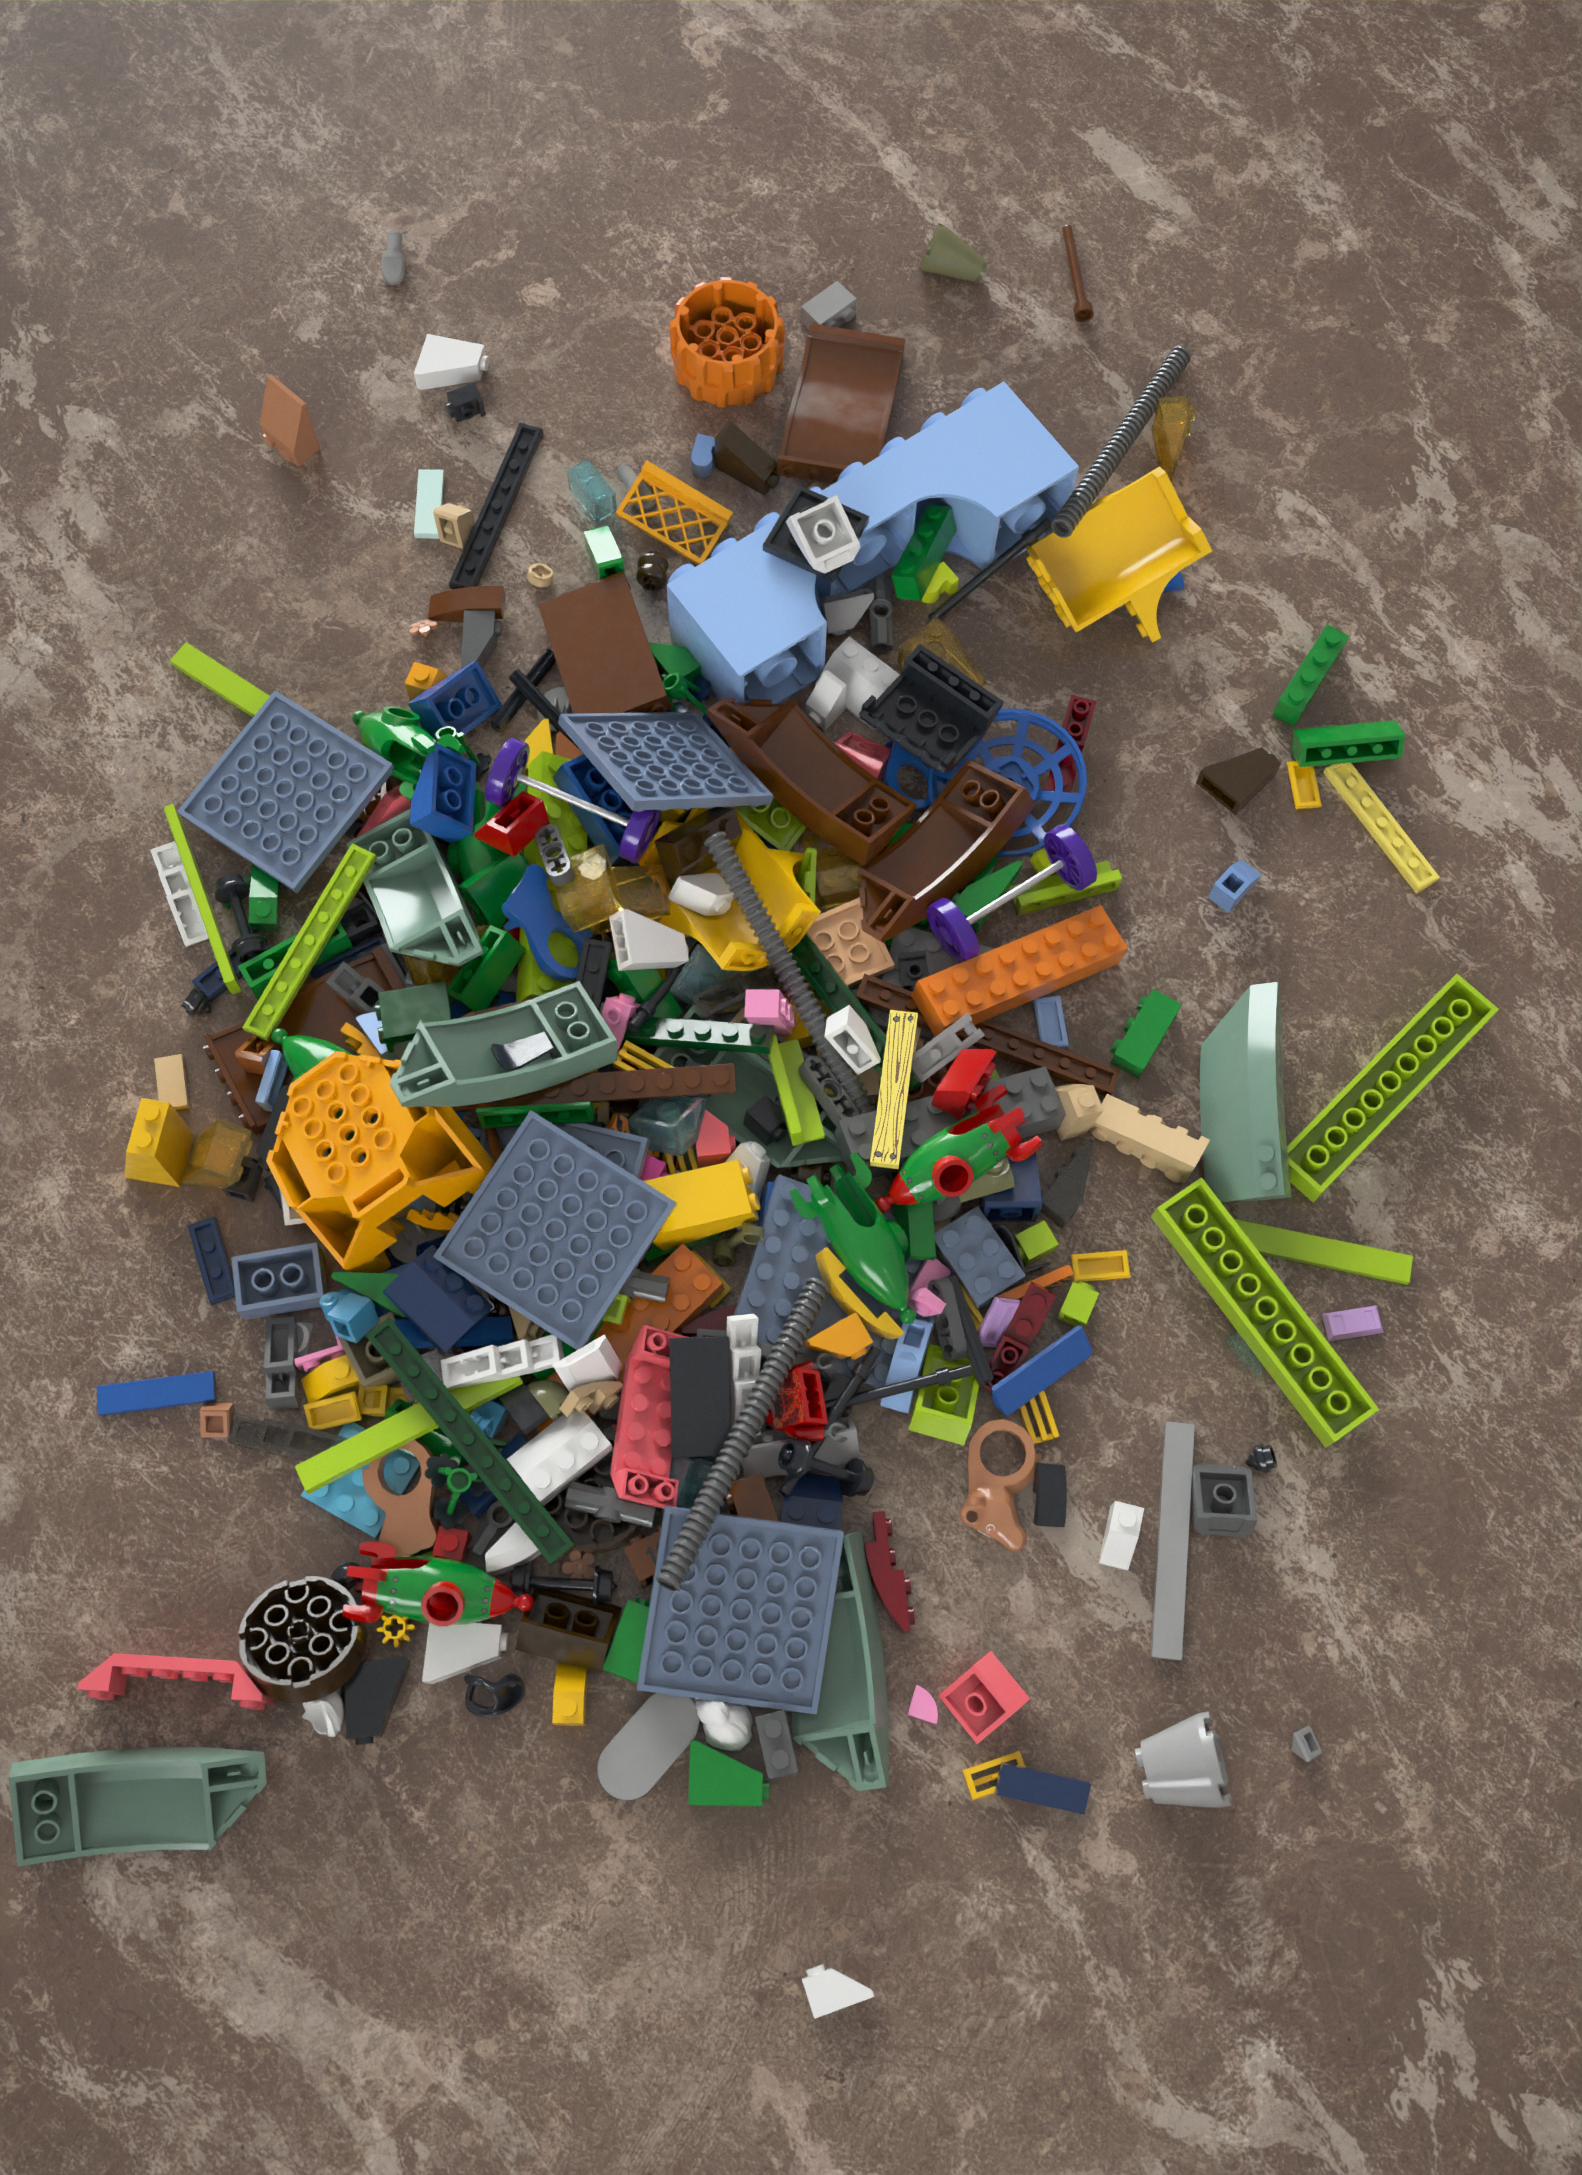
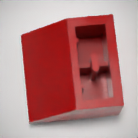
M525 791L520 792L474 833V837L515 857L535 838L536 832L541 827L550 824L543 800Z
M962 1049L936 1089L931 1104L958 1120L962 1119L965 1112L971 1114L976 1106L979 1094L981 1092L984 1093L991 1081V1075L997 1064L993 1063L997 1052L992 1049Z

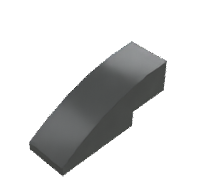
M295 1316L266 1319L264 1369L266 1372L265 1400L270 1411L299 1408V1369L294 1363V1359L299 1358Z

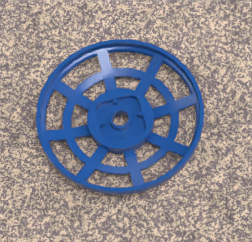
M1000 709L993 722L1019 721L1016 736L996 737L985 742L981 739L960 762L956 771L942 773L930 768L928 788L931 804L937 799L938 777L951 781L967 759L973 761L979 755L985 763V768L1025 787L1035 803L1037 800L1052 802L1047 812L1038 821L1030 812L1023 821L1027 827L1016 830L1011 837L1018 838L1032 833L1039 841V844L1021 850L999 851L995 857H1020L1044 849V836L1046 832L1042 829V826L1053 817L1059 804H1075L1073 812L1064 824L1071 827L1080 814L1085 800L1087 788L1086 766L1075 740L1055 721L1028 710ZM1029 723L1038 725L1051 732L1061 740L1064 746L1051 755L1040 744L1026 739ZM1013 745L1011 756L994 759L989 749L994 747ZM1024 747L1036 752L1044 761L1032 767L1027 761L1021 759ZM1070 754L1075 761L1078 771V793L1063 792V777L1058 763ZM1051 769L1055 779V791L1039 790L1038 777Z

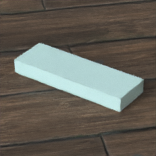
M419 469L414 525L415 538L439 539L433 512L435 508L443 505L444 470Z

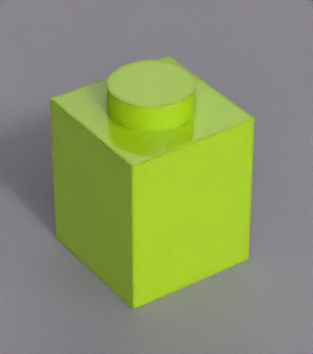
M1045 1220L1014 1237L1021 1259L1026 1267L1054 1253L1059 1245Z
M1072 1282L1057 1319L1075 1327L1081 1325L1084 1329L1099 1293L1094 1291L1093 1286L1085 1282Z

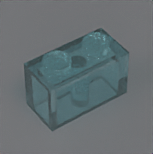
M588 459L567 470L569 489L596 523L617 511L615 492Z

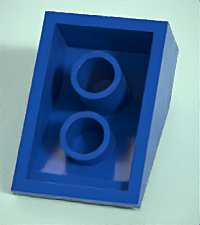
M477 660L425 690L408 703L410 709L420 716V726L436 741L435 733L440 728L451 726L457 730V733L462 732L466 735L502 707L499 698Z
M434 742L436 750L430 754L428 753L411 800L410 825L453 844L473 833L476 763Z

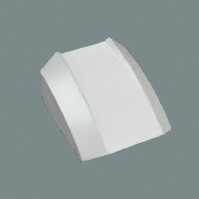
M837 495L802 513L798 512L786 520L790 532L813 569L822 573H827L853 561L860 549V543Z
M603 1335L553 1364V1367L568 1391L571 1392V1390L592 1382L618 1381L622 1363L606 1336Z
M515 1522L485 1554L486 1572L491 1575L505 1573L513 1570L515 1566H521L539 1556L541 1552Z

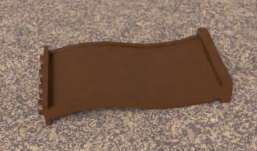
M809 324L802 365L785 426L780 454L778 455L777 475L834 484L838 481L843 470L855 462H861L863 465H866L879 457L884 446L903 361L904 338Z
M382 946L373 949L371 954L348 963L363 978L369 977L385 991L405 988ZM335 970L310 982L298 991L277 1028L284 1029L288 1037L301 1035L326 1040L358 1056L356 1051L345 1045V1039L340 1030L347 1022L365 1035L356 1020L358 1016L363 1014L349 1006L345 999L325 984ZM244 1020L211 1035L208 1033L204 1034L203 1037L207 1044L203 1048L210 1061L216 1060L219 1067L214 1070L221 1083L227 1081L231 1090L226 1093L233 1106L239 1104L243 1113L238 1116L245 1129L251 1127L255 1135L261 1133V1129L266 1127L272 1112L265 1111L255 1102L263 1075L244 1071L235 1057V1051L253 1036L242 1029L246 1022ZM288 1067L283 1086L286 1085L289 1088L294 1076Z

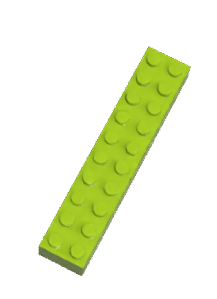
M542 751L528 765V777L560 790L553 780V776L562 764L571 759ZM527 785V793L543 800L550 822L549 825H555L558 828L575 871V876L566 885H554L547 873L535 838L524 848V855L528 859L529 865L538 864L547 875V888L555 910L573 916L584 923L587 832L568 802ZM551 838L547 839V843L553 842ZM556 852L552 854L549 858L556 857L561 852ZM562 866L557 868L558 872L563 871ZM520 927L519 943L526 950L518 962L516 1002L531 1000L575 983L576 981L567 983L556 981L540 969L530 949L525 931ZM550 933L548 948L555 961L564 967H576L578 964V951L572 940L561 933Z
M1456 974L1287 1146L1290 1183L1314 1203L1490 1021L1499 1009L1460 975Z
M1202 1177L1156 1208L1151 1218L1325 1448L1335 1443L1380 1410Z

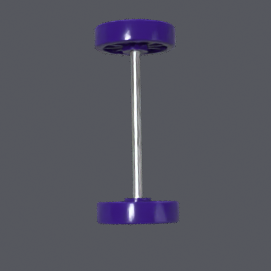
M510 738L505 742L493 763L485 789L487 801L504 807L512 800L520 783L526 784L625 826L626 829L619 850L620 857L634 864L642 859L658 826L662 813L661 810L633 811L630 819H627L525 776L524 773L530 754L529 745L515 738Z
M1058 825L1047 832L1044 836V847L1052 865L966 918L962 911L946 898H941L928 906L927 919L931 930L941 947L955 962L962 963L979 955V943L971 924L1054 872H1057L1068 886L1078 891L1085 889L1096 881L1097 868L1093 856L1087 845L1073 829L1066 825Z

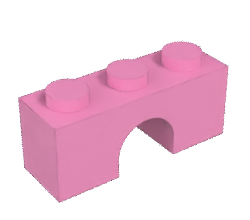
M746 990L745 1018L749 1023L774 1026L775 1034L792 1035V1027H796L797 1023L796 1011H793L792 1005L788 1003L787 998L783 996L780 990Z

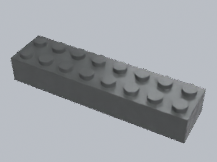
M1046 1066L991 1080L984 1091L985 1093L994 1087L1004 1085L1008 1093L994 1105L999 1103L1005 1114L1020 1106L1025 1114L1023 1117L1026 1120L1025 1123L1016 1128L1021 1138L1059 1129L1066 1116ZM933 1096L907 1102L899 1169L870 1166L877 1110L839 1120L834 1136L848 1173L852 1176L856 1175V1169L849 1155L856 1152L870 1169L873 1179L898 1172L909 1156L925 1141L959 1120L931 1104ZM976 1106L974 1107L971 1114L965 1112L962 1119L978 1112Z

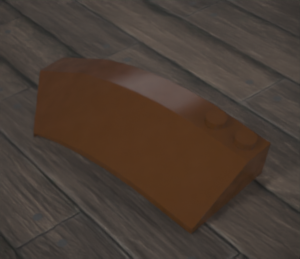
M723 698L707 709V715L740 761L774 795L773 797L819 837L863 866L867 865L882 852L917 807V804L875 778L840 750L797 705L798 700H787L786 704H772V699H750V703L735 702V698Z
M967 759L937 799L902 836L862 868L858 866V875L861 877L859 892L860 907L863 909L862 930L883 943L927 918V908L929 905L941 898L951 900L957 892L966 887L991 862L1036 806L1026 788Z

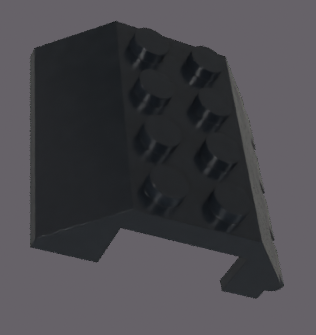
M919 644L904 660L902 673L877 700L876 697L871 695L862 705L859 715L860 719L873 728H879V732L895 743L899 742L900 747L916 758H922L921 761L935 771L946 773L953 771L984 737L1003 706L1004 701Z

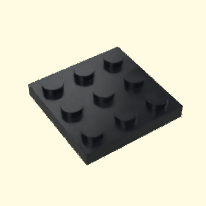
M799 485L764 541L763 551L830 582H834L843 565L827 573L813 569L786 523L790 516L798 512L802 513L829 499ZM841 504L859 540L869 523V516Z

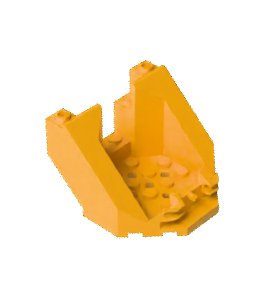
M336 1051L290 1084L287 1092L289 1101L285 1112H281L275 1134L278 1136L274 1149L269 1150L266 1162L288 1206L295 1209L343 1269L357 1273H382L392 1266L384 1250L397 1242L396 1235L405 1229L401 1222L392 1218L393 1215L421 1195H425L443 1207H446L467 1191L474 1195L494 1166L495 1161L451 1106H401L390 1086V1080L393 1074L397 1073L401 1060L391 1061L384 1060L381 1057L356 1056ZM343 1109V1114L337 1119V1112ZM374 1115H378L377 1121L374 1124H372V1117ZM355 1131L354 1137L348 1141L349 1133ZM331 1148V1153L325 1157V1151ZM367 1154L366 1159L360 1163V1156Z

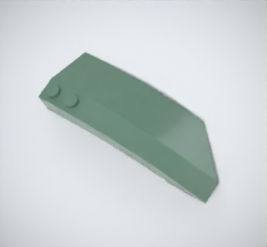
M411 808L347 842L348 849L353 843L377 856L375 863L363 882L381 923L389 946L388 949L391 952L455 966H461L484 953L467 904L457 888L456 879L436 837L410 825Z
M580 981L529 1001L496 1011L445 1021L422 1023L420 1020L416 1028L417 1032L412 1042H409L401 1058L399 1069L390 1080V1086L402 1107L465 1106L512 1098L566 1082L616 1062L617 1039ZM545 1032L555 1050L557 1058L552 1060L550 1053H547L522 1068L514 1071H505L494 1058L490 1048L492 1044H508Z
M1278 982L1250 985L1201 1045V1135L1210 1139L1203 1152L1204 1175L1206 1184L1222 1204L1291 1198L1283 1091L1282 1037L1284 1035Z
M695 1005L682 1018L714 1021ZM660 1046L653 1054L673 1067L683 1066L687 1059L702 1065L734 1063L736 1093L711 1095L707 1101L695 1096L678 1098L691 1108V1103L701 1105L726 1124L729 1135H735V1140L740 1144L749 1141L760 1144L766 1150L765 1155L771 1159L770 1164L776 1168L844 1161L834 1136L837 1126L831 1121L820 1104L819 1116L825 1137L820 1140L792 1146L789 1131H787L782 1139L779 1141L773 1140L766 1146L743 1125L745 1112L764 1095H767L775 1103L778 1095L771 1064L756 1053Z
M861 1531L844 1534L817 1714L792 1711L793 1737H791L799 1745L803 1744L815 1753V1757L833 1772L838 1771L850 1781L849 1784L858 1791L889 1786V1715L884 1655L874 1590Z
M148 1747L77 1753L12 1763L8 1779L17 1866L82 1856L132 1851L179 1849L209 1850L210 1852L224 1831L233 1825L246 1809V1805L267 1784L265 1754L261 1751L210 1747Z

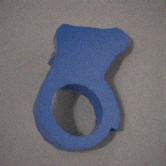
M887 738L885 746L891 748V752L884 768L882 782L917 804L914 812H921L931 805L929 788L925 799L917 800L910 798L903 793L898 785L897 771L899 767H913L923 774L928 784L930 767L921 761L922 758H916L900 747L899 742L895 743ZM940 777L937 780V797L947 786L946 779Z
M531 864L524 870L521 881L510 893L508 900L502 905L503 914L510 919L503 927L506 932L516 927L523 928L533 956L540 969L546 975L564 983L576 981L584 939L592 938L593 934L579 919L555 910L547 888V875L538 864ZM550 933H561L572 940L578 951V964L576 967H564L555 961L548 948Z

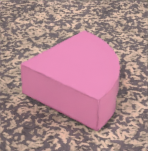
M916 1685L907 1715L936 1725L938 1720L936 1703L927 1690Z

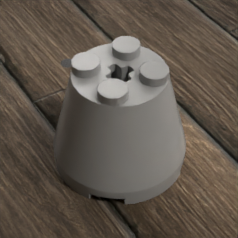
M1210 1711L1195 1714L1142 1740L1141 1748L1135 1749L1138 1766L1144 1767L1147 1778L1142 1780L1146 1799L1152 1798L1155 1804L1211 1808L1232 1806L1231 1794H1225L1224 1788L1228 1786L1229 1780L1218 1734H1216L1215 1730H1210L1208 1725L1213 1723Z

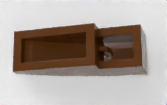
M504 586L465 587L430 596L428 619L444 622H463L464 610L495 611L496 618L503 619L506 598Z

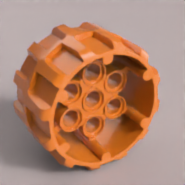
M721 277V280L710 283L701 282L695 285L694 290L689 295L681 297L676 303L675 318L669 324L671 358L673 359L674 375L680 385H685L690 390L691 397L699 402L704 400L716 404L717 408L726 409L732 405L744 404V406L753 404L754 399L761 396L764 392L769 393L775 387L776 373H781L784 368L785 323L782 317H778V303L772 296L768 297L753 282L745 283L732 280L730 277Z

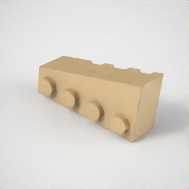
M1107 1094L1101 1103L1103 1112L1089 1129L1092 1135L1098 1140L1111 1142L1116 1145L1120 1152L1126 1155L1132 1154L1136 1156L1145 1166L1163 1171L1170 1180L1185 1184L1210 1139L1203 1136L1199 1140L1187 1135L1189 1130L1181 1126L1170 1128L1163 1122V1118L1154 1114L1146 1115L1145 1117L1141 1115V1110L1138 1107Z

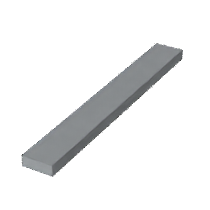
M1168 1421L1164 1423L1150 1658L1182 1661L1194 1424Z

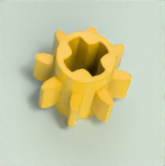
M384 1615L381 1616L385 1622L383 1627L377 1628V1631L386 1635L382 1643L386 1645L393 1640L395 1648L398 1649L400 1648L401 1641L412 1642L409 1634L410 1631L416 1629V1626L409 1625L407 1623L409 1621L408 1618H401L396 1615L389 1618ZM396 1622L403 1626V1630L398 1631V1636L390 1631V1628L396 1626Z

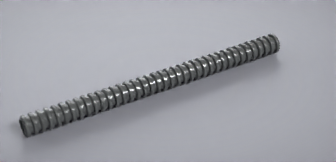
M1175 346L1140 394V397H1138L1105 447L1092 463V466L1051 523V528L1057 536L1067 538L1072 534L1163 399L1178 380V377L1191 360V354L1185 347Z
M720 831L705 840L704 845L709 847L708 853L713 854V862L717 861L716 867L721 869V876L726 878L725 884L730 885L729 891L734 892L733 898L738 900V907H742V915L746 914L745 920L750 922V929H754V937L759 938L758 944L763 945L762 951L767 953V960H771V968L775 967L776 971L774 973L779 975V982H783V990L788 991L787 997L792 998L791 1004L796 1006V1013H800V1021L804 1020V1028L809 1029L808 1035H812L813 1044H817L816 1050L821 1051V1059H825V1064L829 1066L830 1071L859 1111V1115L875 1111L876 1106H872L870 1103L872 1101L871 1097L868 1098L866 1095L868 1091L862 1088L864 1086L863 1082L859 1083L858 1081L859 1075H855L851 1066L824 1037L826 1020L824 1018H826V1015L821 1013L822 1007L817 1006V998L813 999L812 995L814 993L809 991V984H805V976L800 975L801 969L796 968L797 962L792 960V953H788V945L784 946V938L779 937L780 931L775 929V922H771L772 916L767 915V907L762 906L764 902L759 900L760 894L754 891L755 885L750 884L751 878L746 876V869H742L743 863L738 862V854L733 853L735 849L730 847L731 841L725 838L727 836L726 832Z
M808 1278L806 1285L803 1286V1293L799 1294V1300L795 1302V1308H792L791 1315L788 1316L787 1323L783 1326L784 1331L780 1332V1338L776 1340V1346L771 1350L772 1354H769L768 1361L764 1363V1369L760 1371V1377L756 1379V1385L752 1387L753 1393H749L747 1397L749 1401H745L743 1405L745 1409H741L739 1413L741 1417H737L735 1421L737 1425H733L731 1429L733 1433H729L727 1437L729 1441L724 1442L723 1446L725 1449H721L719 1452L721 1457L716 1458V1465L712 1466V1473L708 1474V1481L703 1484L704 1490H700L698 1494L700 1498H696L694 1502L696 1506L691 1508V1515L686 1517L687 1523L682 1525L683 1531L678 1533L677 1537L679 1540H675L673 1543L675 1548L670 1549V1557H666L664 1561L666 1565H663L660 1569L662 1574H658L656 1577L658 1583L670 1591H681V1583H684L686 1580L685 1574H689L691 1570L689 1566L694 1564V1557L698 1556V1549H701L703 1546L702 1540H706L708 1536L706 1532H710L712 1528L710 1524L715 1522V1515L719 1514V1507L723 1506V1499L727 1498V1491L731 1490L733 1486L731 1482H735L737 1478L735 1474H739L741 1470L739 1466H743L745 1462L743 1458H747L748 1450H751L752 1442H755L756 1434H759L760 1426H763L764 1418H767L768 1410H771L772 1402H775L776 1394H779L780 1387L783 1386L784 1379L787 1378L788 1371L792 1368L791 1363L795 1362L796 1355L800 1352L799 1348L803 1346V1340H806L807 1333L810 1332L811 1325L814 1324L815 1317L819 1314L818 1310L822 1308V1303L825 1302L826 1295L830 1292V1287L818 1278Z

